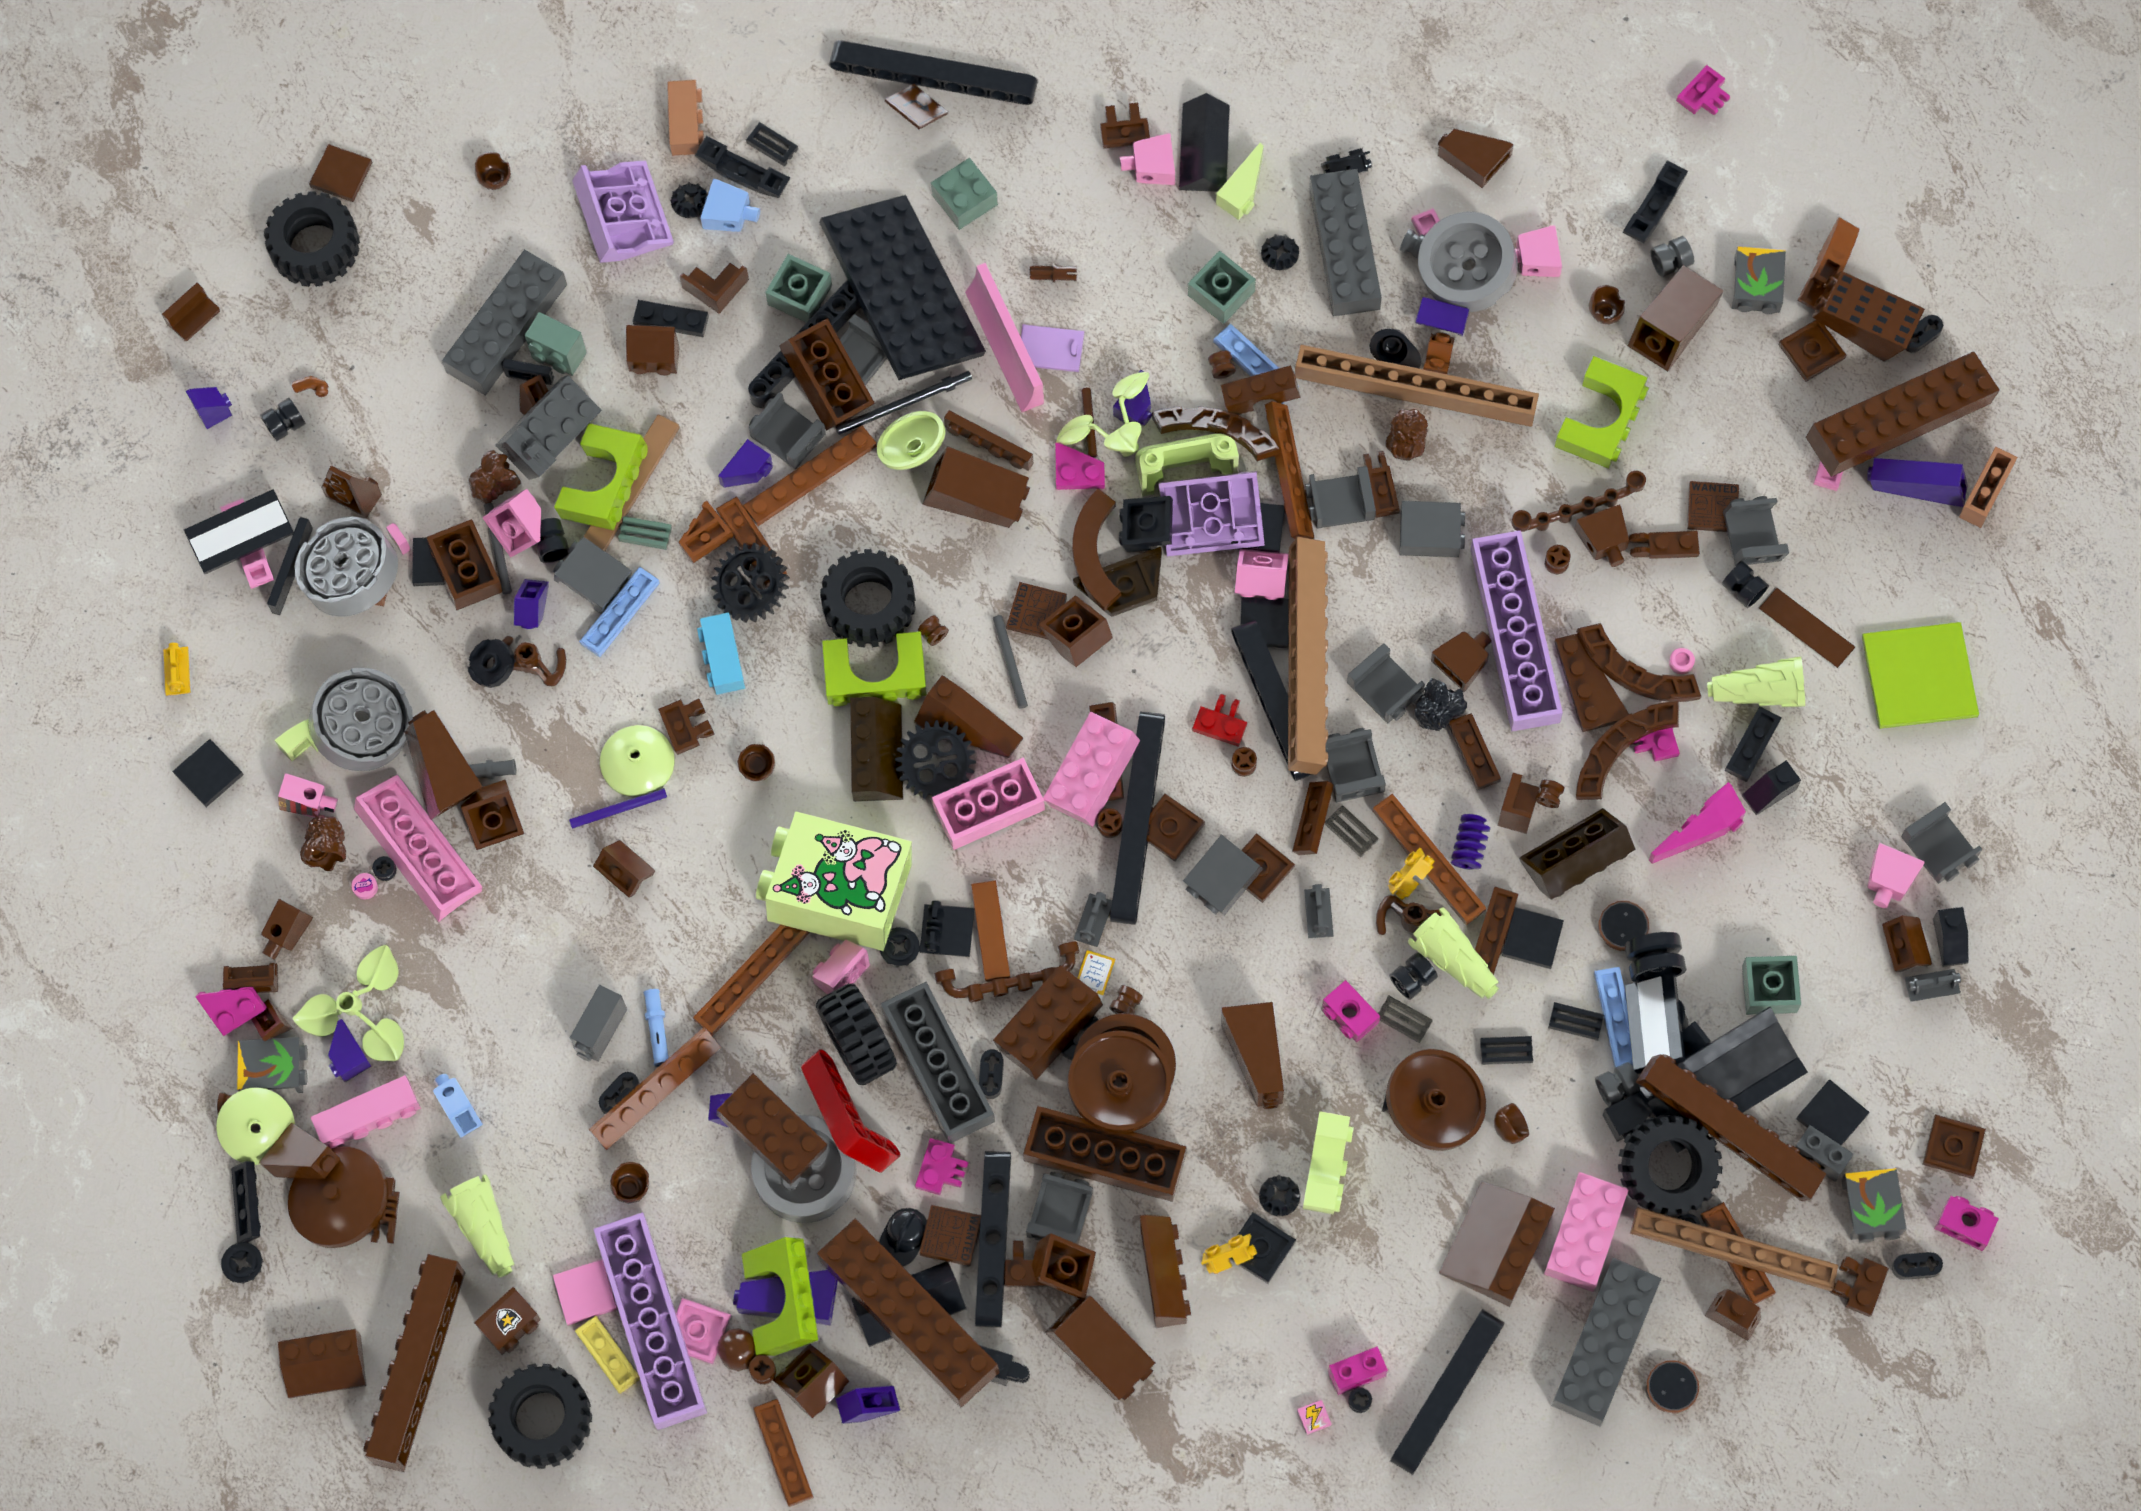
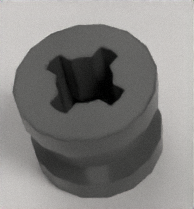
M1409 229L1404 236L1400 251L1404 253L1410 252L1413 257L1418 258L1419 249L1425 235L1419 236L1415 234L1414 230Z

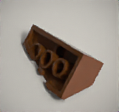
M330 466L321 487L325 497L365 518L368 517L382 496L379 484L374 479L368 476L363 478L355 473L334 466Z
M941 675L926 695L914 720V723L924 729L926 721L930 727H934L935 721L938 720L939 727L941 728L948 722V730L951 731L957 726V735L965 732V736L962 739L963 742L971 741V746L1007 758L1012 755L1023 740L1019 733L963 688Z

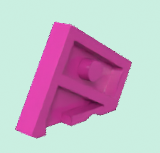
M1055 443L1056 490L1105 489L1104 462L1061 443Z
M244 987L238 990L225 989L211 993L200 992L195 996L223 1036L267 1008L253 987Z

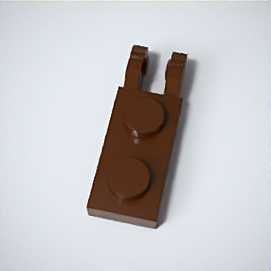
M1378 451L1377 458L1380 467L1374 469L1372 468L1369 453L1363 454V462L1368 468L1376 509L1375 518L1399 514V503L1390 466L1387 465L1384 451Z
M1698 531L1634 533L1629 536V542L1648 543V547H1635L1630 550V555L1634 558L1699 557L1700 554Z

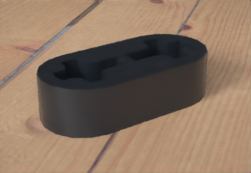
M1928 315L1921 319L1911 337L1914 339L1919 335L1917 343L1909 342L1905 350L1911 353L1917 352L1938 338L1944 326L1942 319L1936 315ZM1928 324L1931 325V326L1934 325V324L1936 325V329H1935V330L1932 328V329L1928 330L1927 332H1925V330L1927 329Z
M995 1049L985 1051L980 1061L979 1085L987 1099H995L1002 1091L1004 1060L1002 1054ZM991 1056H995L996 1061H1000L995 1063L994 1071H989V1063L985 1062L989 1061ZM989 1077H993V1083L997 1086V1088L992 1089V1092H987V1088L983 1087L988 1085Z
M624 1072L620 1074L601 1094L598 1103L604 1114L613 1108L611 1106L606 1108L607 1104L605 1101L607 1099L613 1100L618 1095L615 1099V1103L618 1104L640 1084L638 1077L634 1073ZM633 1080L632 1084L634 1087L632 1089L627 1087L621 1093L620 1091L624 1088L623 1081L629 1082Z
M1934 1252L1902 1254L1892 1264L1893 1274L1902 1280L1932 1278L1937 1276L1943 1268L1942 1258ZM1928 1259H1931V1262L1936 1263L1937 1266L1934 1267L1933 1271H1930L1929 1267H1920V1264H1925ZM1902 1261H1905L1906 1265H1915L1914 1268H1909L1907 1273H1904L1903 1269H1898Z

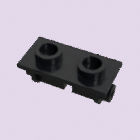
M1360 148L1349 151V156L1340 158V154L1326 157V162L1321 163V166L1327 165L1324 173L1345 171L1348 166L1350 170L1357 169L1358 173L1367 172L1369 168H1372L1371 160L1366 159L1365 156L1370 151L1363 152V149Z

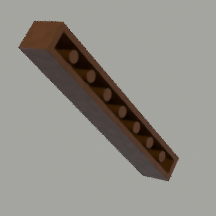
M1658 1054L1651 1057L1636 1081L1639 1085L1685 1118L1696 1121V1124L1704 1126L1709 1131L1708 1134L1711 1137H1714L1718 1142L1800 1201L1812 1199L1826 1176V1173L1820 1169L1821 1166L1817 1162L1801 1156L1798 1148L1791 1144L1786 1145L1779 1140L1780 1137L1777 1133L1770 1129L1765 1130L1758 1125L1759 1121L1755 1117L1740 1112L1738 1106L1731 1100L1722 1099L1717 1095V1090L1708 1084L1703 1085L1696 1080L1697 1077L1694 1073L1687 1069L1682 1070L1675 1065L1676 1061L1666 1054Z

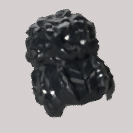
M1431 678L1424 688V696L1421 697V701L1416 705L1414 718L1418 721L1419 727L1423 729L1440 731L1442 728H1446L1452 717L1460 716L1467 708V701L1464 700L1463 691L1461 689H1457L1455 692L1451 689L1448 690L1445 683Z

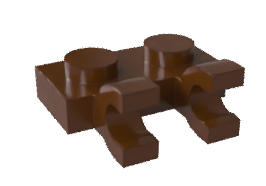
M1138 102L1129 103L1130 120L1117 121L1115 105L1105 106L1107 123H1100L1103 149L1132 146L1136 141L1150 138L1148 119L1140 118Z
M696 699L687 705H684L682 700H678L658 709L677 755L700 746L699 738L715 735L708 720L694 727L690 722L689 717H696L706 713L700 699Z
M1013 1240V1260H1005V1287H1050L1037 1281L1032 1269L1033 1260H1024L1023 1240Z
M1846 1256L1842 1260L1839 1270L1856 1276L1853 1287L1851 1288L1848 1284L1837 1280L1834 1284V1289L1830 1293L1847 1299L1846 1308L1870 1317L1874 1311L1889 1268L1867 1258H1864L1861 1264H1859L1855 1259Z

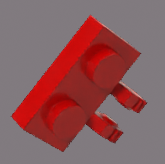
M1223 694L1219 695L1214 710L1200 706L1192 731L1239 747L1248 723L1235 718L1241 700L1235 699L1232 702L1229 715L1220 713L1226 701V695Z

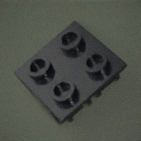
M931 901V905L924 904L919 953L970 957L975 908L941 906L940 901Z

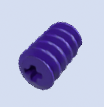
M1463 814L1460 818L1462 823L1458 827L1459 833L1456 835L1457 842L1454 844L1455 851L1452 852L1451 858L1453 860L1451 864L1467 870L1481 869L1482 865L1476 862V860H1483L1484 855L1479 853L1478 850H1486V846L1480 843V841H1488V836L1482 834V832H1490V827L1484 824L1487 820L1480 815Z

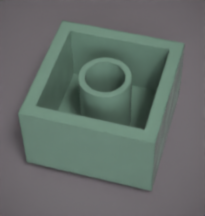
M970 157L931 182L932 196L959 230L998 205L997 191Z
M1219 250L1188 282V296L1221 323L1225 324L1255 292L1256 279Z
M787 254L765 292L767 304L807 323L818 311L832 287L831 274Z
M540 312L525 334L531 357L538 363L544 364L545 362L551 365L554 370L561 374L566 372L573 376L587 354L580 331Z
M1797 955L1746 957L1742 964L1746 1015L1758 1014L1769 1006L1774 1014L1797 1013L1801 1006Z

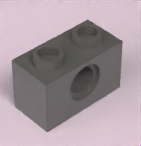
M1809 1125L1795 1146L1800 1150L1801 1156L1817 1162L1821 1166L1820 1169L1826 1173V1176L1835 1182L1854 1155L1811 1125Z

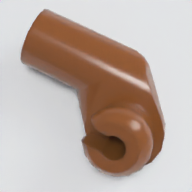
M307 376L292 382V388L295 393L312 389L315 390V394L318 397H325L328 394L329 386L326 381L314 376Z

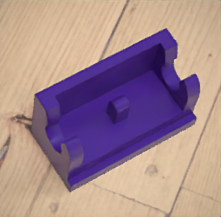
M1423 297L1416 318V324L1434 327L1463 336L1469 317V309Z

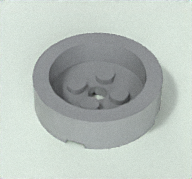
M1460 212L1443 218L1425 235L1418 255L1419 270L1428 292L1437 301L1467 308L1469 312L1481 311L1496 304L1498 299L1509 292L1517 275V254L1508 231L1496 219L1483 213ZM1469 259L1476 263L1472 270H1465L1462 267Z
M343 517L319 527L316 530L317 534L308 543L304 542L296 558L295 577L301 590L320 611L332 616L355 615L377 604L387 594L396 578L398 558L393 545L377 526L369 520L360 517ZM343 558H348L346 562L342 564V567L338 565V563Z
M351 668V670L332 675L319 688L309 714V731L316 748L333 764L352 771H370L388 764L400 753L405 745L406 736L404 731L409 727L408 722L413 718L412 707L405 695L406 692L393 678L383 672L370 668ZM364 711L368 714L369 719L359 722L355 713Z
M799 1115L828 1144L825 1152L810 1166L812 1168L811 1175L806 1178L799 1177L790 1186L755 1152H753L751 1172L760 1199L774 1214L791 1222L812 1223L830 1217L847 1202L856 1181V1162L842 1153L836 1146L824 1119L809 1115Z

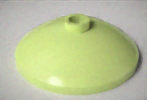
M917 411L906 414L891 423L882 433L877 444V455L881 462L891 469L906 470L920 466L931 459L941 447L945 437V426L940 417L932 412Z
M642 725L629 726L614 733L605 743L600 755V769L606 783L614 791L628 797H638L660 790L670 779L675 764L674 752L668 739L658 730ZM635 752L640 754L638 758H631V755Z
M247 1088L232 1095L222 1106L217 1118V1136L223 1149L232 1158L242 1163L250 1161L254 1162L255 1165H259L261 1159L291 1123L295 1124L290 1106L279 1094L265 1088ZM254 1123L261 1126L260 1131L252 1132L251 1125Z

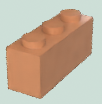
M696 80L667 81L669 139L672 156L696 154L704 140L703 130L700 131L699 124L704 123L703 110L699 109V103H703L702 88H697Z
M1995 446L1959 518L1982 528L2018 458L2017 456Z

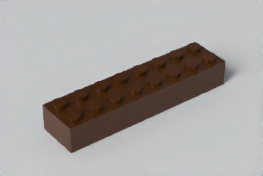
M1973 351L1813 423L1805 438L1832 477L1990 405L2000 389Z
M856 1218L817 1252L820 1263L960 1408L1000 1373L998 1364Z
M428 1254L426 1261L422 1260L418 1275L421 1277L419 1284L413 1287L411 1293L413 1303L411 1309L406 1311L403 1319L405 1329L403 1335H399L396 1341L395 1361L391 1360L387 1375L390 1377L387 1386H383L380 1392L379 1400L382 1403L379 1411H375L371 1425L374 1429L371 1437L368 1436L364 1444L365 1456L376 1466L405 1472L466 1273L458 1261Z

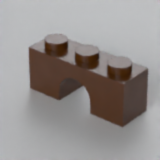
M1291 365L1221 385L1228 412L1237 415L1254 411L1253 405L1262 400L1272 399L1278 403H1284L1301 398L1296 376Z

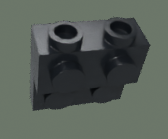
M1170 495L1123 499V508L1119 511L1122 523V531L1119 532V543L1127 552L1151 550V546L1172 545L1173 499Z

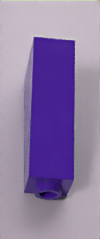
M1874 458L1873 467L1869 466L1867 479L1871 481L1874 491L1956 507H1964L1968 483L1963 464Z
M828 1270L808 1272L816 1324L831 1326L838 1280ZM780 1277L741 1282L740 1289L734 1292L733 1305H737L736 1308L740 1314L778 1318L784 1308L786 1298L783 1281Z

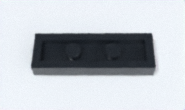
M638 300L633 317V325L675 327L676 333L704 338L709 314L705 311Z
M1759 706L1728 762L1725 771L1747 782L1782 717Z
M245 1161L231 1168L237 1243H248L259 1238L261 1230L255 1163Z

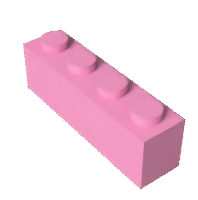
M405 1075L311 1117L320 1141L331 1149L343 1147L345 1145L344 1142L351 1139H362L369 1134V1131L376 1128H387L392 1125V1121L401 1117L402 1119L409 1118L415 1115L416 1111L421 1109L411 1083Z

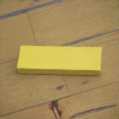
M596 1315L575 1330V1333L619 1394L640 1380L638 1373Z

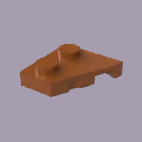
M705 501L702 504V511L697 519L693 518L688 531L679 540V545L689 559L695 563L734 536L709 502Z

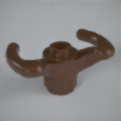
M506 636L502 641L510 646L513 643V638ZM523 642L515 649L513 671H523L537 675L549 687L556 686L564 675L567 662L566 653L563 648H558L556 651L557 667L552 674L542 663V658L535 644Z
M1387 895L1380 903L1376 913L1377 932L1379 935L1386 934L1385 918L1387 910L1391 908L1401 917L1403 928L1410 933H1414L1435 912L1439 916H1442L1439 909L1428 910L1422 904L1420 905L1415 902L1406 904L1396 895Z

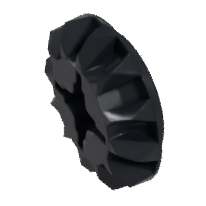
M689 181L685 185L679 184L678 188L672 191L670 200L674 212L684 218L700 216L708 196L706 189H703L699 184H691ZM685 194L690 197L695 196L693 198L694 206L689 201L685 202Z
M1275 234L1273 237L1266 239L1261 248V257L1263 262L1271 269L1286 270L1294 266L1298 261L1299 246H1297L1294 239L1287 237L1286 234L1283 236ZM1283 245L1284 252L1286 253H1282L1279 259H1277V251L1275 250H1278Z
M893 928L890 930L884 951L880 950V954L887 964L896 967L908 966L909 963L916 960L919 953L920 943L918 937L907 928ZM905 941L904 949L906 952L899 951L894 955L896 949L893 943L900 945Z
M1277 1175L1268 1178L1261 1185L1259 1201L1267 1213L1274 1216H1286L1298 1207L1300 1191L1298 1185L1290 1177ZM1274 1187L1280 1192L1287 1191L1284 1195L1286 1204L1283 1201L1281 1202L1280 1199H1273L1275 1196Z
M236 1243L224 1252L221 1260L222 1271L233 1283L244 1284L245 1282L252 1281L261 1272L262 1255L258 1248L250 1243ZM244 1257H247L246 1261L251 1267H242L241 1270H238L239 1265L233 1259L243 1260Z

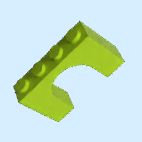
M1593 356L1585 373L1582 386L1611 398L1616 403L1620 416L1613 424L1602 428L1590 427L1566 417L1557 435L1555 447L1609 469L1612 461L1617 462L1622 449L1619 448L1621 440L1626 442L1631 428L1628 425L1630 420L1635 421L1640 410L1637 407L1639 400L1644 401L1649 390V387L1646 386L1648 377Z
M589 423L581 440V447L587 456L616 463V474L606 487L597 491L587 492L562 486L554 508L561 519L614 530L616 523L621 520L625 501H628L633 481L638 478L642 459H645L647 456L648 446L640 434Z
M921 631L896 634L898 664L893 674L880 682H866L854 675L850 668L847 638L822 641L828 705L845 706L850 703V698L878 697L892 702L897 700V698L907 697V699L915 700L926 696Z
M783 1237L742 1253L745 1279L761 1280L778 1275L783 1281L786 1293L785 1305L780 1316L769 1324L752 1329L756 1355L776 1356L818 1341L804 1239Z

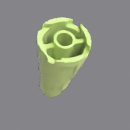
M1801 657L1781 659L1774 663L1756 665V668L1731 671L1730 674L1712 677V682H1707L1708 697H1713L1714 701L1733 702L1734 704L1759 703V706L1805 707Z
M1444 907L1440 908L1439 911L1442 916H1439L1436 912L1432 914L1413 933L1417 940L1414 941L1412 938H1409L1408 944L1412 949L1417 950L1425 958L1427 957L1437 967L1450 974L1464 987H1468L1481 999L1485 996L1490 999L1499 990L1496 986L1499 981L1488 969L1486 962L1472 947L1469 939L1459 929L1458 924L1450 916V913Z
M483 1175L481 1180L479 1176L450 1189L452 1195L448 1197L445 1193L441 1195L442 1204L454 1218L461 1232L472 1244L480 1259H483L491 1274H497L498 1278H501L513 1271L511 1267L515 1264L509 1250L510 1245L502 1226L500 1212L495 1202L488 1176Z

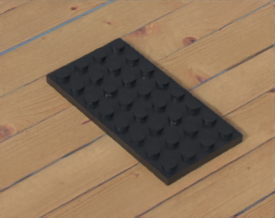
M906 195L821 217L819 223L898 381L984 356L986 350Z

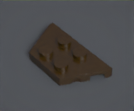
M1161 546L1103 567V571L1108 579L1121 591V596L1105 610L1108 615L1113 617L1157 601L1162 558ZM1072 578L1074 586L1090 598L1080 578Z

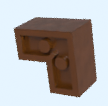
M729 263L716 279H713L698 267H695L689 276L684 273L679 276L684 290L718 314L722 312L749 280L747 268L744 265L737 268L732 263Z
M1512 773L1498 826L1527 834L1536 804L1535 798L1540 788L1521 782L1522 775Z

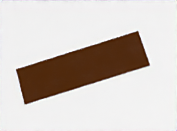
M1778 588L1773 591L1759 608L1837 668L1855 648L1853 644Z

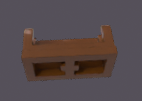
M269 963V965L247 967L224 966L223 990L253 987L257 994L278 992V964Z

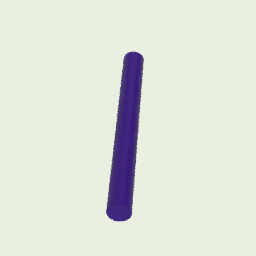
M665 788L569 819L573 829L667 798Z

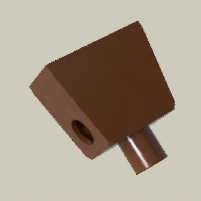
M1620 504L1576 520L1574 529L1593 559L1599 560L1607 557L1611 567L1624 563L1625 560L1621 552L1627 549L1629 537Z
M1463 631L1435 649L1431 655V662L1465 692L1487 664L1489 654L1485 648L1492 640L1483 631L1474 639L1467 632Z
M278 899L261 932L263 937L269 939L262 953L275 960L282 947L292 951L313 917Z
M1726 1289L1716 1295L1705 1316L1749 1341L1761 1320V1308L1732 1290Z

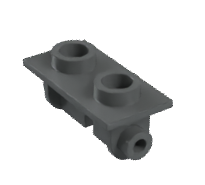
M1322 884L1312 885V889H1304L1308 938L1334 937L1330 888H1322Z
M1097 892L1096 895L1089 894L1074 940L1098 947L1112 905V900L1107 899L1106 894L1102 892Z
M1955 969L1905 977L1910 1002L1961 993L1959 987L1961 976L1959 973H1956Z

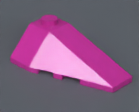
M1729 782L1704 803L1705 806L1700 810L1698 816L1692 814L1686 819L1687 821L1681 826V832L1675 830L1651 852L1649 861L1652 864L1724 836L1730 830L1735 832L1744 824L1743 818L1746 811Z

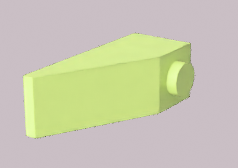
M1261 143L1257 145L1216 194V205L1238 220L1244 214H1249L1254 207V197L1263 159L1264 145Z

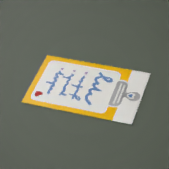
M1087 950L1077 978L1094 990L1102 1001L1116 959Z

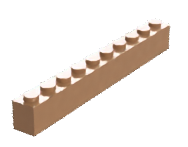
M1300 345L1295 366L1296 379L1529 427L1533 425L1539 393L1306 345Z
M1297 537L1289 546L1288 770L1317 775L1328 762V752H1325V744L1328 740V730L1325 729V721L1328 717V707L1325 706V698L1328 694V685L1325 684V676L1328 671V662L1325 661V653L1328 649V640L1325 639V631L1328 626V618L1325 617V609L1328 604V596L1325 595V587L1328 582V574L1325 573L1328 552L1325 551V541Z

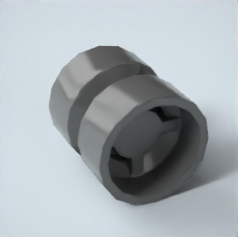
M1684 236L1670 240L1668 245L1663 243L1650 249L1652 263L1661 277L1675 272L1676 267L1680 269L1683 265L1688 267L1694 264L1693 251Z
M1629 1062L1616 1067L1614 1073L1607 1071L1595 1077L1597 1089L1608 1107L1624 1100V1096L1630 1097L1640 1092L1639 1086H1641L1636 1082L1639 1077Z

